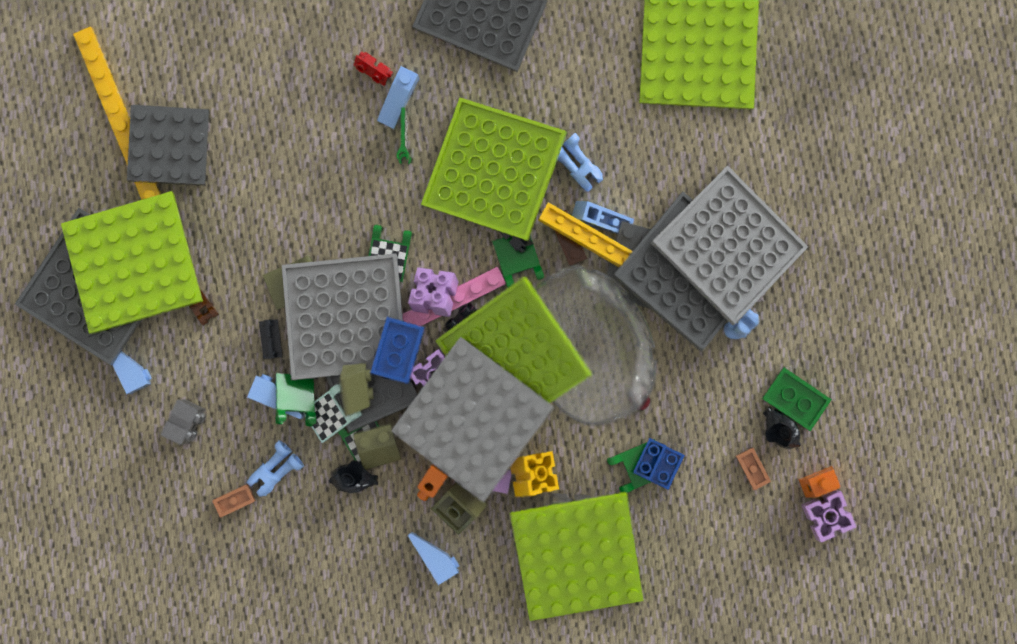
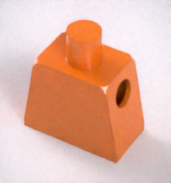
M432 464L417 486L420 490L417 496L423 501H427L429 496L433 498L448 475Z
M832 466L798 479L807 498H816L841 488Z

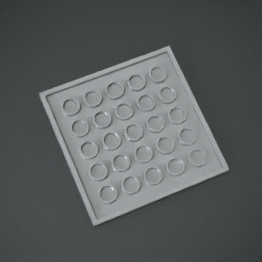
M728 165L651 242L732 325H735L808 248Z
M397 254L282 265L291 380L340 376L343 365L366 363L367 370L371 371L386 318L390 317L403 321Z
M460 337L391 431L474 496L485 502L549 416L554 406Z

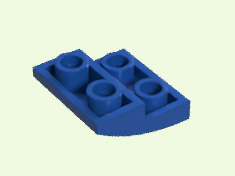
M649 438L633 473L669 490L685 455Z

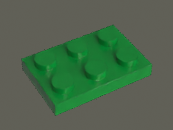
M782 367L762 397V400L808 431L813 429L832 400L785 367Z

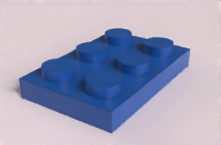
M387 317L370 373L409 384L425 328Z

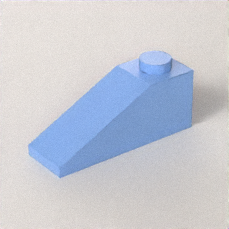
M402 66L400 67L377 119L378 122L392 129L395 128L401 116V107H406L419 81L418 74Z
M576 201L572 213L573 217L588 226L615 234L619 233L621 221L631 224L634 222V219L589 201Z
M121 351L113 367L126 394H132L151 385L149 380L152 377L148 369H144Z
M262 374L261 377L256 376L247 398L276 409V383L272 382L273 378ZM285 411L286 414L298 419L304 418L302 412Z
M413 532L408 534V537L438 585L459 572L458 567L460 565L454 556L451 558L448 553Z

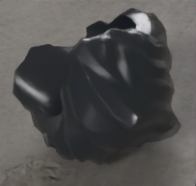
M768 407L763 412L766 416L765 438L767 442H775L780 447L786 449L801 446L800 430L796 422L794 423L792 419L787 418L780 411L772 410L771 407Z
M352 460L349 464H344L334 469L329 483H332L339 491L357 493L373 485H378V476L371 475L360 462Z

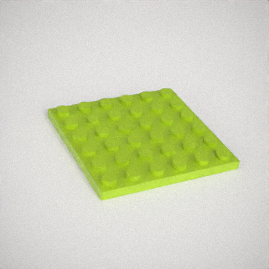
M644 0L639 104L754 109L759 0Z
M459 98L421 205L528 241L567 132L464 98Z
M172 191L61 223L89 334L203 302L176 199Z
M526 276L435 340L444 355L447 356L459 338L462 337L548 403L553 402L592 375Z
M626 492L510 512L530 621L644 601Z

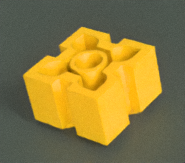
M553 451L517 457L510 467L511 474H515L516 481L513 482L515 497L531 496L559 489L557 474L552 472V467L555 466Z

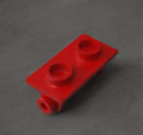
M361 51L359 55H356L353 66L359 72L370 76L374 82L385 86L387 79H390L393 75L391 68L381 62L375 66L374 64L377 59L367 52L363 53Z

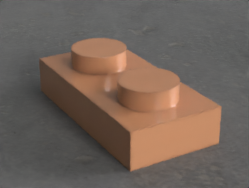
M753 447L735 456L754 491L771 482Z
M248 484L212 500L220 518L256 501Z

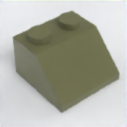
M366 363L343 365L340 384L345 416H350L369 407L371 399H374L373 387L369 388L371 371L367 370Z
M392 423L358 431L353 434L358 455L364 469L401 460L395 434L391 431L393 429Z
M455 482L431 510L459 535L479 516L488 504L482 502L458 482Z

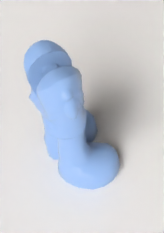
M575 133L563 143V146L580 163V167L578 168L570 159L563 147L557 161L561 162L571 172L572 178L584 190L589 192L593 187L585 176L590 173L592 178L600 183L603 180V173L582 153L578 146L580 138Z
M749 309L735 325L727 322L724 326L725 335L730 339L747 337L751 330L759 323L758 314Z
M281 440L274 445L275 454L265 464L263 463L246 482L250 487L260 479L265 483L256 492L259 497L267 496L288 472L293 469L299 471L304 467L303 462L293 453L276 472H271L275 466L292 453V450Z

